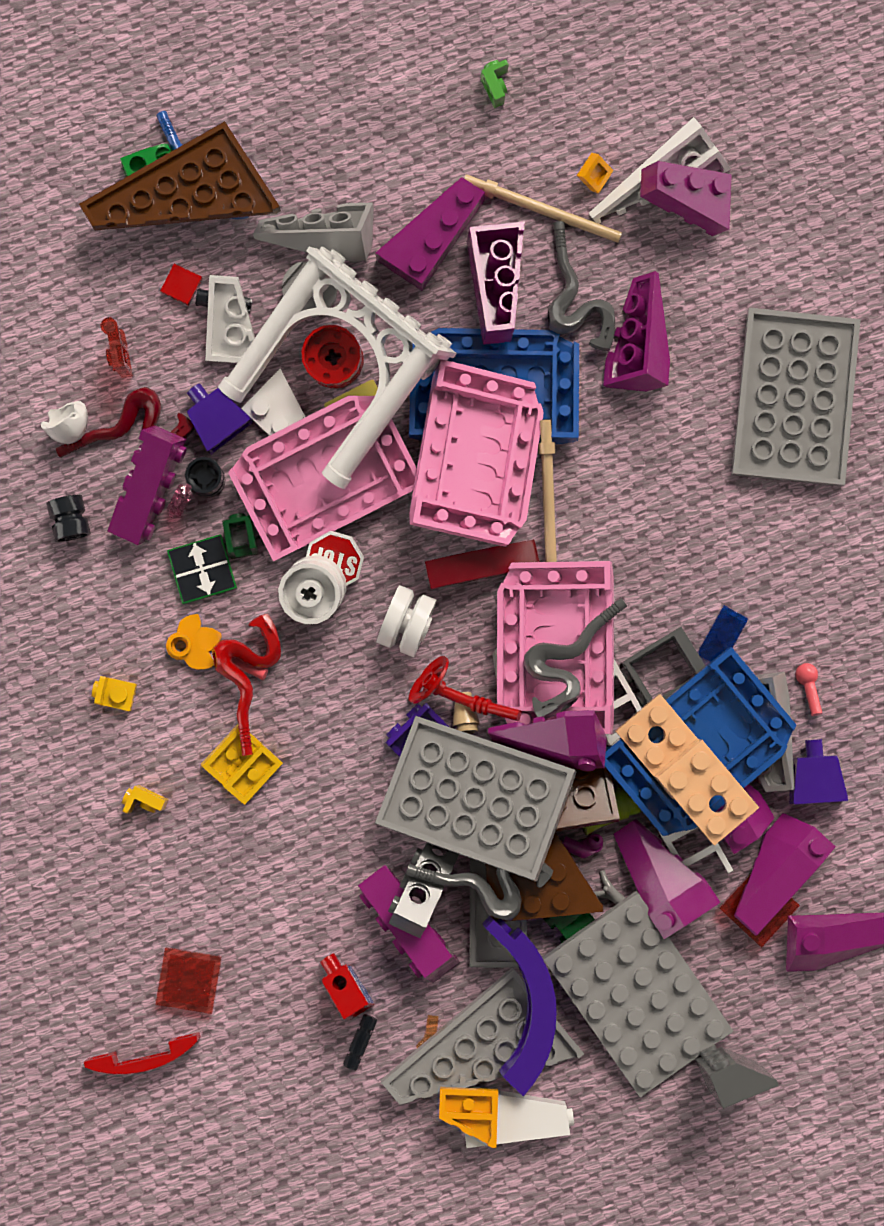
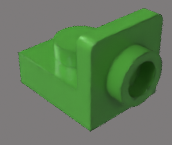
M498 60L491 61L481 70L480 80L494 108L503 105L505 102L507 88L503 79H497V77L508 73L509 64L507 60L501 62Z

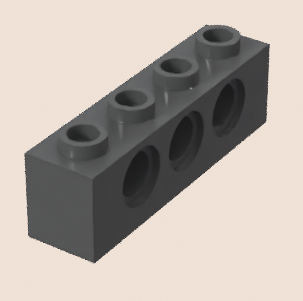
M426 842L423 850L417 848L411 864L431 871L451 874L459 854ZM432 849L440 850L443 856L436 855ZM405 874L399 886L404 889L401 898L395 895L388 912L393 914L389 924L421 938L445 886ZM415 896L419 898L422 903L416 904L411 901L410 897Z

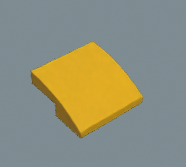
M237 724L201 763V766L245 805L283 762L251 733L250 739L253 755L242 756Z

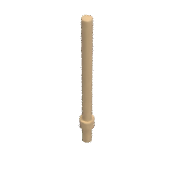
M465 175L464 179L484 191L485 196L493 199V197L502 199L617 243L620 240L622 232L499 187L497 182L489 179L486 182L473 176Z
M540 420L541 443L538 444V454H541L545 562H557L552 455L555 454V442H552L551 420Z

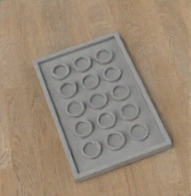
M748 308L731 475L845 486L861 319Z
M415 716L375 824L537 882L577 772L574 769Z
M635 891L542 958L641 1098L700 1055L699 1051L715 1045L732 1033L733 1029L670 938L663 939L648 916L649 908L638 892Z

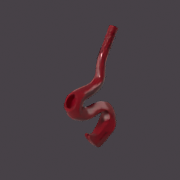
M148 387L139 388L131 392L125 398L120 419L115 426L89 431L77 442L55 448L58 456L62 458L74 452V450L76 451L80 447L82 448L98 440H115L124 436L132 427L141 408L145 410L142 429L156 426L161 414V402L158 394ZM178 413L179 423L171 433L187 439L195 430V427L188 417Z

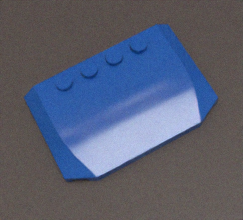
M438 328L431 331L435 336L440 334L452 343L450 348L457 354L454 358L449 357L447 361L534 382L538 404L541 403L544 412L542 420H551L552 442H555V444H567L578 441L579 343L575 341L572 343L560 337V334L552 330L514 329L511 342L484 345L481 329ZM434 372L426 379H420L410 393L409 438L422 441Z
M732 647L718 655L665 699L693 734L705 742L742 788L746 787L784 755L790 736L796 728V723ZM659 726L652 727L648 732L649 740L653 743L662 741L664 738L662 728ZM621 738L617 739L606 749V769L662 836L692 830L697 827L676 800L667 794ZM720 795L713 796L709 801V807L714 812L725 804V800Z

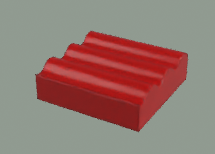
M174 263L160 292L189 306L203 278Z

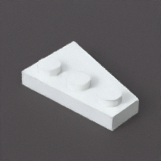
M210 275L205 361L238 363L255 338L238 277Z
M281 369L241 408L269 436L305 418Z

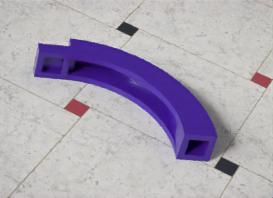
M489 916L482 925L510 952L516 961L527 993V1016L521 1038L509 1059L499 1069L503 1078L524 1096L542 1072L553 1045L557 1016L556 997L548 968L534 944L519 927L509 935L512 929L502 919L499 918L495 921Z

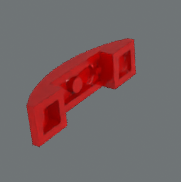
M200 1032L172 1038L168 1042L170 1051L118 1062L115 1051L90 1057L84 1061V1066L90 1070L108 1074H132L155 1069L175 1060L188 1051L201 1038Z

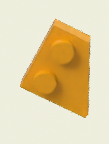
M440 1087L439 1119L460 1128L464 1133L485 1142L489 1147L496 1148L498 1089Z

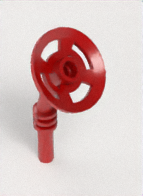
M445 656L436 658L424 669L423 673L414 682L408 697L411 703L416 704L425 700L431 694L439 695L469 707L472 712L477 711L479 714L488 715L490 713L515 721H519L521 718V710L492 703L491 699H486L485 697L480 698L477 695L472 697L445 686L446 682L443 679L449 665V660Z

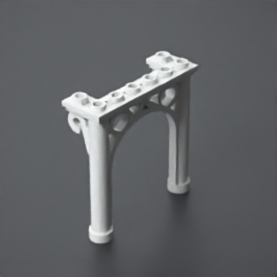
M309 246L306 250L309 253L306 257L308 262L230 375L223 378L218 388L232 400L241 403L288 334L304 320L316 316H334L356 327L366 337L376 355L379 366V385L373 401L322 471L323 476L337 487L345 489L352 480L350 477L419 380L429 377L437 368L440 360L447 361L449 357L454 358L457 353L450 348L452 343L440 334L435 336L430 332L425 334L419 329L421 324L409 315L404 317L398 312L400 307L388 298L383 300L376 295L378 290L372 284L365 280L361 283L356 279L355 275L357 273L344 264L346 259L335 250L330 252L322 246L320 249ZM330 285L338 289L341 294L340 303L333 308H327L323 299V292ZM350 293L365 305L362 309L358 311L347 309L351 300ZM313 295L317 307L302 311ZM376 314L393 327L382 330L378 336H376L379 332L375 325ZM390 335H395L402 341L404 346L402 354L396 358L386 355L384 343ZM389 363H403L390 381Z

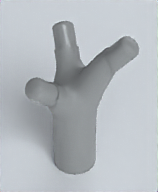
M601 870L600 875L604 887L602 891H594L597 897L606 898L617 905L626 897L614 888L608 880L605 870Z

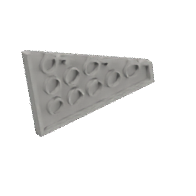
M512 967L380 1080L399 1105L412 1102L418 1098L431 1097L433 1094L440 1093V1087L466 1088L479 1082H489L496 1080L495 1078L502 1077L499 1069L515 1050L525 1026L527 993L523 979ZM557 1020L553 1045L545 1064L547 1066L575 1057L580 1058L584 1055Z

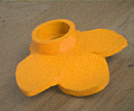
M198 614L189 615L179 622L177 632L168 638L166 650L172 658L184 660L193 669H209L214 666L213 658L209 651L221 640L222 634L213 628L201 627V619ZM178 641H184L186 644V648L181 652L176 650V643Z

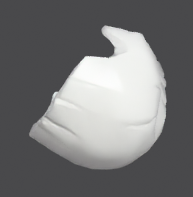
M81 401L67 403L59 409H50L48 412L49 423L43 421L41 422V427L53 440L59 443H75L82 438L88 424L86 406Z

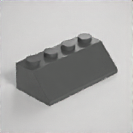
M713 1045L699 1051L700 1056L695 1058L709 1092L723 1109L779 1086L777 1080L759 1062L723 1047L716 1048Z

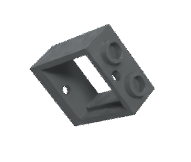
M682 627L677 628L621 662L623 666L621 672L628 685L633 683L638 693L635 694V697L642 708L653 698L632 666L635 662L673 640L693 675L705 667L704 662ZM687 681L662 695V697L667 699Z

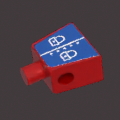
M335 953L320 961L327 974L326 977L321 979L322 983L344 1020H352L375 1005L350 965L345 964L342 966ZM344 977L347 983L345 988L341 990L338 982Z

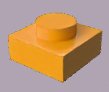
M591 153L576 176L592 192L599 193L614 170L599 154Z

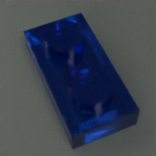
M723 605L697 651L700 658L710 663L729 647L733 648L748 618Z

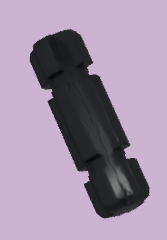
M368 1014L362 1016L359 1024L361 1027L360 1029L357 1028L349 1048L350 1053H347L343 1062V1066L355 1071L358 1069L361 1062L360 1056H363L372 1035L370 1032L374 1030L377 1023L375 1017Z

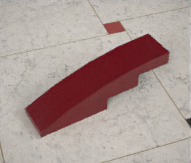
M535 539L511 543L506 547L495 546L425 561L430 588L433 590L450 585L507 575L511 563L540 561Z

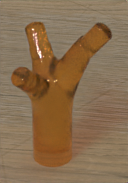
M427 1016L425 1035L416 1045L417 1048L437 1032L439 1016Z

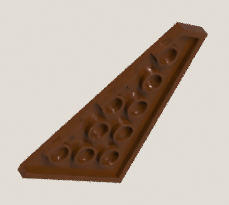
M225 121L79 204L94 231L270 215L281 211L279 204Z
M556 832L544 861L553 870V874L547 883L539 888L535 881L510 873L512 880L520 891L522 899L520 911L511 921L604 912L603 904L592 890ZM485 864L487 883L491 886L497 898L503 900L504 893L497 877V868ZM491 916L495 921L499 919L497 917Z

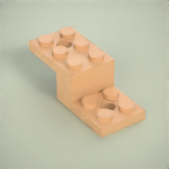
M661 694L654 697L615 730L667 794L676 800L714 846L759 809L758 805L705 742L693 734ZM659 726L664 731V738L659 743H653L648 738V732L652 727ZM716 795L722 796L725 800V806L719 812H714L709 807L710 799Z

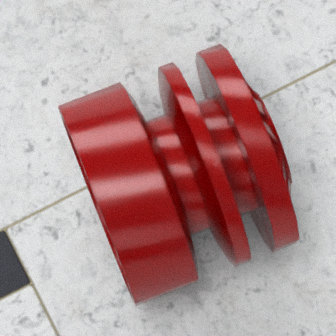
M323 325L313 330L305 339L301 350L302 363L307 373L319 385L330 389L344 388L352 384L360 376L364 365L363 351L356 337L349 330L338 325ZM332 352H335L337 356H341L337 360V365L327 361V359L331 358Z

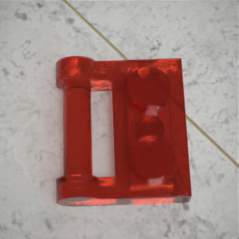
M104 318L101 321L100 328L105 335H108L110 349H106L108 365L112 366L113 371H116L122 378L131 377L133 373L125 332L119 328L118 323L113 318Z

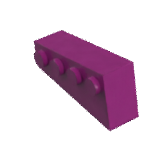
M461 177L375 253L376 261L423 291L483 204L485 192Z
M384 865L358 885L363 892L359 897L368 909L373 907L379 914L375 919L385 932L388 930L392 932L395 937L392 943L400 954L407 953L412 962L409 966L418 978L423 976L434 983L457 966L460 961L448 951L446 942L434 928H431L430 922H428L421 938L389 924L393 914L388 912L395 895L401 898L404 889L399 887L401 883L391 869Z

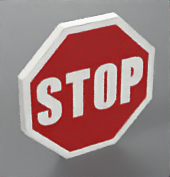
M329 531L309 543L306 556L320 555L331 559L341 568L346 578V586L359 579L364 556L353 537Z

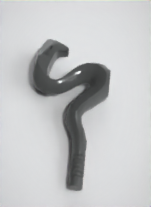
M554 222L557 263L566 284L564 290L548 306L549 330L560 335L572 333L583 324L592 312H598L602 320L600 336L591 339L589 345L601 351H609L615 335V312L609 302L602 299L590 300L580 306L570 316L565 315L566 309L578 293L579 282L575 271L569 263L564 222Z
M621 597L614 604L606 608V611L604 610L603 613L594 618L573 644L559 645L542 642L534 645L524 655V667L533 678L541 681L563 682L567 686L561 694L545 702H541L536 697H533L532 703L537 717L542 716L546 719L557 715L559 712H563L578 700L581 693L580 682L571 672L549 667L545 664V661L549 659H573L581 655L587 649L594 634L606 622H609L617 613H620V611L627 607V604Z
M545 863L536 882L539 888L547 883L553 874V870ZM408 864L407 876L446 887H472L478 893L486 913L491 916L511 921L520 911L522 901L520 891L512 880L510 872L497 868V877L504 893V899L499 900L486 880L477 874L468 872L453 875L443 874Z

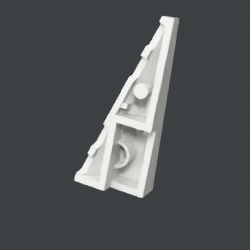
M693 117L590 211L589 214L599 224L601 223L600 218L613 212L622 215L627 213L626 207L638 202L643 206L651 203L640 197L641 169L656 161L711 171L721 169L723 173L731 168L703 127Z

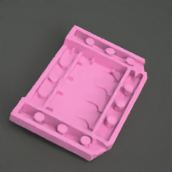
M440 360L435 369L431 384L409 512L410 525L504 547L509 545L513 536L527 520L540 438V420L543 419L544 413L541 403L538 404L534 382L451 361Z
M347 396L248 446L233 468L228 472L273 562L308 545L323 534L335 531L413 491L417 467L392 419L350 476L352 480L345 489L337 487L322 474L324 468L367 410L375 396Z
M611 561L525 562L510 564L509 572L497 591V704L521 710V718L519 721L505 718L507 724L520 722L525 725L532 724L534 718L537 717L533 708V697H536L541 702H545L561 694L567 686L563 682L541 681L533 678L524 667V655L531 647L542 642L559 645L573 644L594 618L603 613L604 610L606 611V608L611 606V604H614V576ZM614 618L606 622L594 634L587 649L581 655L573 659H549L545 661V664L549 667L571 672L580 682L581 693L578 700L564 711L594 710L605 734H612L614 724ZM557 715L546 718L545 721L555 719Z

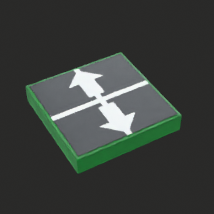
M221 534L167 550L183 605L238 589Z

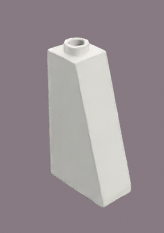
M470 1086V1087H466V1088H481V1087ZM498 1090L497 1144L570 1135L569 1127L574 1126L572 1108L567 1109L565 1101L530 1095L522 1096L518 1093ZM465 1133L467 1148L488 1146L485 1142Z

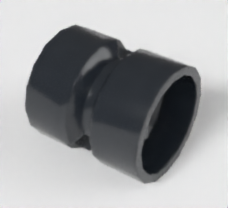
M199 457L191 461L186 467V483L198 496L212 498L220 494L224 489L226 482L225 473L213 459Z
M68 495L46 502L49 518L55 520V524L52 526L55 542L71 541L91 534L88 519L82 517V514L85 512L82 495Z

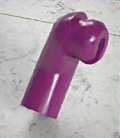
M595 833L580 842L565 836L563 844L569 853L586 859L600 852L604 841L601 835Z

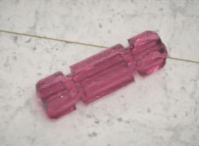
M178 485L167 507L169 517L173 518L176 516L180 518L193 495L190 491L191 485Z

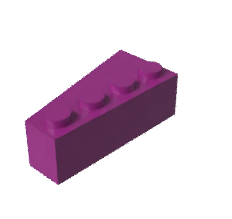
M525 221L469 227L466 242L483 345L511 342L516 320Z
M158 426L142 429L138 439L142 440L143 443L139 446L138 450L134 451L131 459L135 468L125 477L122 486L123 490L126 491V495L119 497L107 532L136 545L151 539L156 527L152 524L156 514H161L166 500L163 499L165 491L172 487L176 478V474L173 473L177 463L182 462L187 448L184 447L185 438Z

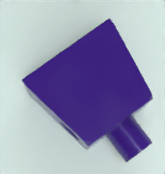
M199 383L187 392V395L195 404L187 411V414L210 455L253 424L251 418L219 388L208 394Z
M822 739L805 740L806 757L793 758L794 789L790 790L789 804L848 801L838 757L823 755Z

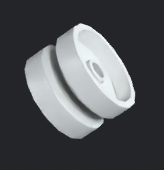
M320 555L306 556L298 560L282 577L278 588L279 602L284 612L293 620L303 624H318L329 619L343 602L346 593V578L341 568L331 559ZM310 587H313L316 591H311Z
M399 585L383 621L377 643L391 648L395 645L401 633L403 637L399 646L400 652L414 658L421 641H424L433 619L431 616L437 600L422 595L417 600L414 609H410L414 598L413 590Z

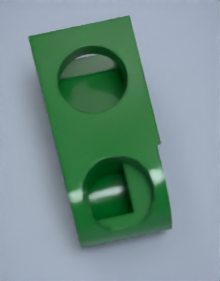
M160 144L148 147L120 158L125 176L133 174L170 153L169 145Z

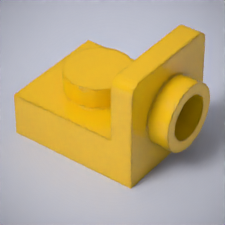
M100 676L99 681L94 682L91 697L95 698L94 704L131 711L137 684Z
M136 785L133 790L129 788L126 791L121 802L125 805L122 812L126 814L132 813L138 800L141 801L140 807L155 813L156 810H164L169 799L140 785Z

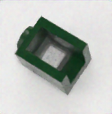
M244 513L233 514L228 517V520L222 521L227 551L232 560L259 554L254 525L250 515L245 516Z

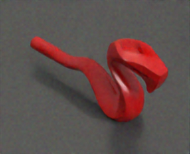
M268 613L259 615L248 624L249 627H257L261 631L267 650L264 656L255 654L249 647L235 639L221 640L212 649L216 671L235 683L240 690L237 722L242 756L253 755L249 732V708L253 698V687L250 679L241 669L233 664L231 659L237 657L256 668H269L278 662L281 657L280 639Z

